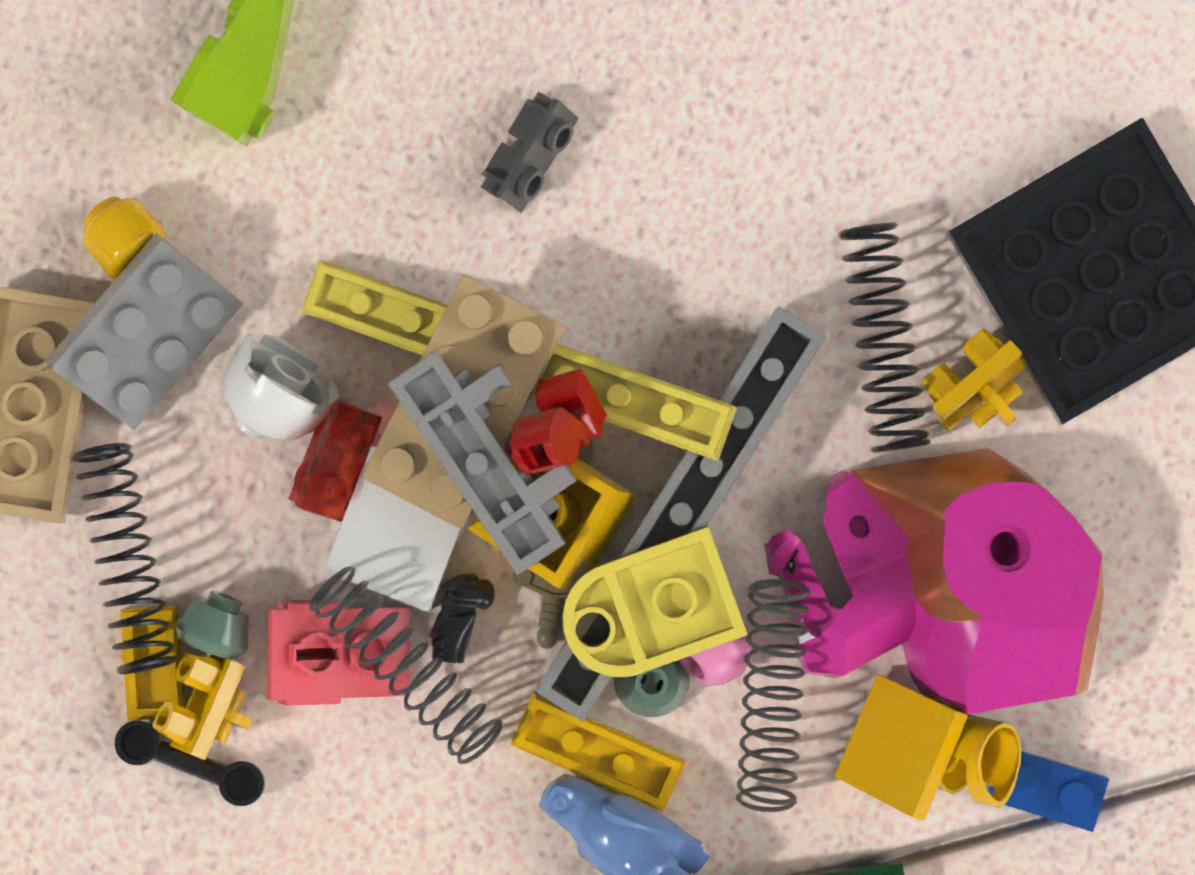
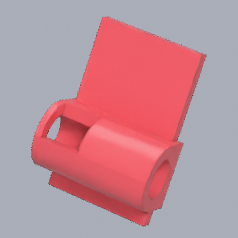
M311 600L278 601V609H268L267 700H277L280 704L292 706L341 704V698L405 696V694L392 695L389 692L391 678L378 680L374 677L376 663L362 664L360 662V650L362 647L355 649L346 648L345 635L347 631L332 633L330 631L332 615L324 618L316 617L315 611L309 610ZM331 601L328 605L319 609V612L325 613L337 607L340 602ZM365 607L342 609L335 621L334 627L340 629L352 623ZM379 607L371 616L355 627L350 636L349 643L356 644L365 640L388 614L399 612L397 620L383 634L370 642L364 654L366 660L379 656L402 630L410 627V607ZM410 637L400 648L383 660L379 668L380 675H386L395 671L401 661L409 654ZM410 667L398 675L393 689L399 691L409 687Z

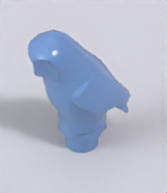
M566 773L549 782L542 793L539 807L572 835L578 844L577 849L581 858L588 861L604 875L695 874L701 870L709 859V855L703 852L702 841L691 836L665 815L628 795L606 790L587 780Z

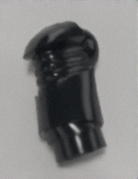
M475 573L452 577L441 586L446 591L443 604L441 605L442 610L438 613L429 637L432 638V659L443 658V662L448 663L465 662L466 650L469 646L477 615L475 614L476 608L488 609L493 604L495 597L494 585L488 579L479 580Z

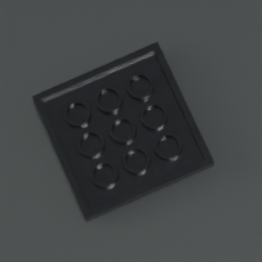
M1143 117L946 233L1007 338L1022 352L1020 358L1059 425L1072 420L1195 347V205Z

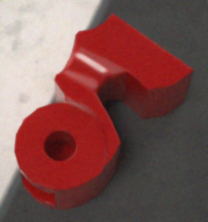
M582 369L539 380L535 394L536 406L541 412L520 417L514 423L511 435L512 455L518 467L526 474H535L571 465L576 461L580 447L589 445V440L603 434V423L607 414Z

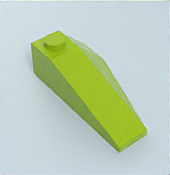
M232 0L227 7L228 16L224 25L226 31L220 39L208 35L170 100L188 114L246 147L252 137L259 140L267 131L275 114V111L269 107L275 98L294 0Z

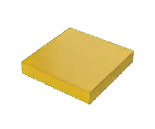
M877 674L834 777L910 817L924 821L968 715L890 678Z

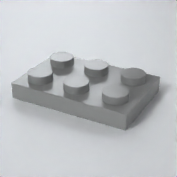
M155 233L47 358L46 362L53 371L124 424L135 430L243 304L226 288L159 234Z

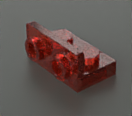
M339 399L334 401L328 415L314 430L302 464L296 471L294 485L288 499L295 502V506L302 510L342 522L383 417Z

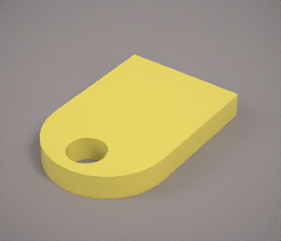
M709 526L592 568L574 584L567 596L563 610V630L573 654L589 669L610 677L635 676L748 635ZM587 613H599L609 622V636L598 645L586 644L577 635V622Z

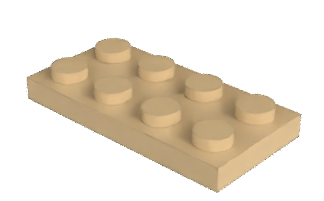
M463 274L420 360L438 350L454 375L467 368L474 379L500 363L513 383L511 386H506L490 397V400L484 403L491 413V416L486 418L485 422L505 450L512 435L513 425L522 417L567 326ZM399 401L361 478L460 529H465L474 512Z
M0 287V514L59 524L65 523L75 461L72 460V457L77 453L86 394L53 371L46 360L95 304L94 302Z

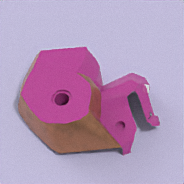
M990 448L850 471L842 470L828 477L827 507L823 523L846 582L853 594V597L841 610L830 607L801 539L792 534L791 529L773 535L768 543H764L769 574L776 575L781 580L804 584L810 589V595L806 598L788 601L790 603L803 604L809 608L808 613L794 616L797 625H801L808 630V633L799 636V641L794 644L806 650V654L798 658L806 674L839 678L902 644L910 677L919 691L966 715L1074 696L1088 690L1104 597L1102 551L1077 519L1048 490L1022 468ZM783 587L786 596L805 593L804 590L797 587Z

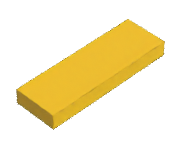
M535 692L531 696L510 744L615 792L628 795L660 812H664L686 762L685 759L589 716L582 722Z

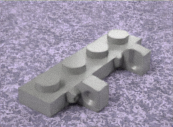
M435 350L390 380L388 385L512 569L519 575L565 544V539L549 515L560 508L553 496L576 482V477L568 465L551 469L546 473L541 472L535 478L532 474H526L521 470L518 471L485 422V419L491 416V413L484 403L490 400V397L506 386H511L513 383L499 363L476 379L471 376L467 368L454 375L438 350Z

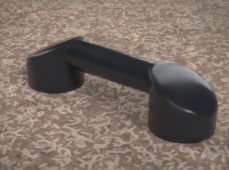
M141 720L130 721L124 724L116 734L115 750L124 762L142 766L156 761L218 785L222 797L232 805H251L259 800L264 792V774L255 764L238 761L226 765L208 757L205 760L169 746L170 742L164 741L163 735L155 730L149 722Z

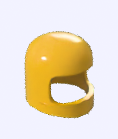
M967 714L968 718L938 789L954 794L968 786V791L974 801L1000 808L1008 801L1017 780L1022 749L1019 734L1014 726L1008 723ZM986 785L994 787L992 795L988 792Z

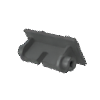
M537 92L533 100L527 98L508 131L510 135L523 143L517 151L501 142L481 174L485 177V180L480 188L498 199L501 198L522 213L528 201L533 200L541 191L545 180V173L556 155L562 152L570 143L574 132L573 127L579 118L555 98L552 100L540 92Z

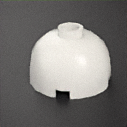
M247 334L233 354L224 372L223 392L230 411L236 417L235 422L245 434L255 439H263L265 437L277 441H290L313 432L325 419L339 397L336 384L329 377L324 385L312 373L319 364L294 345L266 334L258 343L253 341V334Z

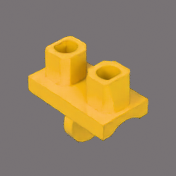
M981 329L962 348L964 355L976 367L974 371L961 381L943 363L922 379V383L933 402L932 406L938 420L949 432L968 416L979 429L995 416L1006 427L1016 420L1014 413L1008 405L1023 393L1020 387L1012 380L1026 369L1020 358L1022 352L1011 340L1004 345L988 331Z
M186 652L183 654L175 672V680L194 688L186 708L165 701L159 708L152 724L153 728L171 740L169 746L205 760L214 740L223 744L226 743L233 725L247 730L251 726L253 719L239 713L247 692L237 689V686L246 666L234 660L209 654L206 657Z

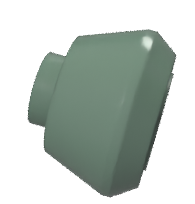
M211 591L208 599L197 597L176 621L175 628L178 638L182 642L219 657L236 659L248 650L249 617L240 611L242 601L217 591Z
M679 660L635 676L614 677V687L619 700L631 712L644 717H659L672 712L683 702L688 692L690 677ZM644 674H647L645 683L642 684L641 679ZM663 680L662 687L658 690L656 688L658 682Z

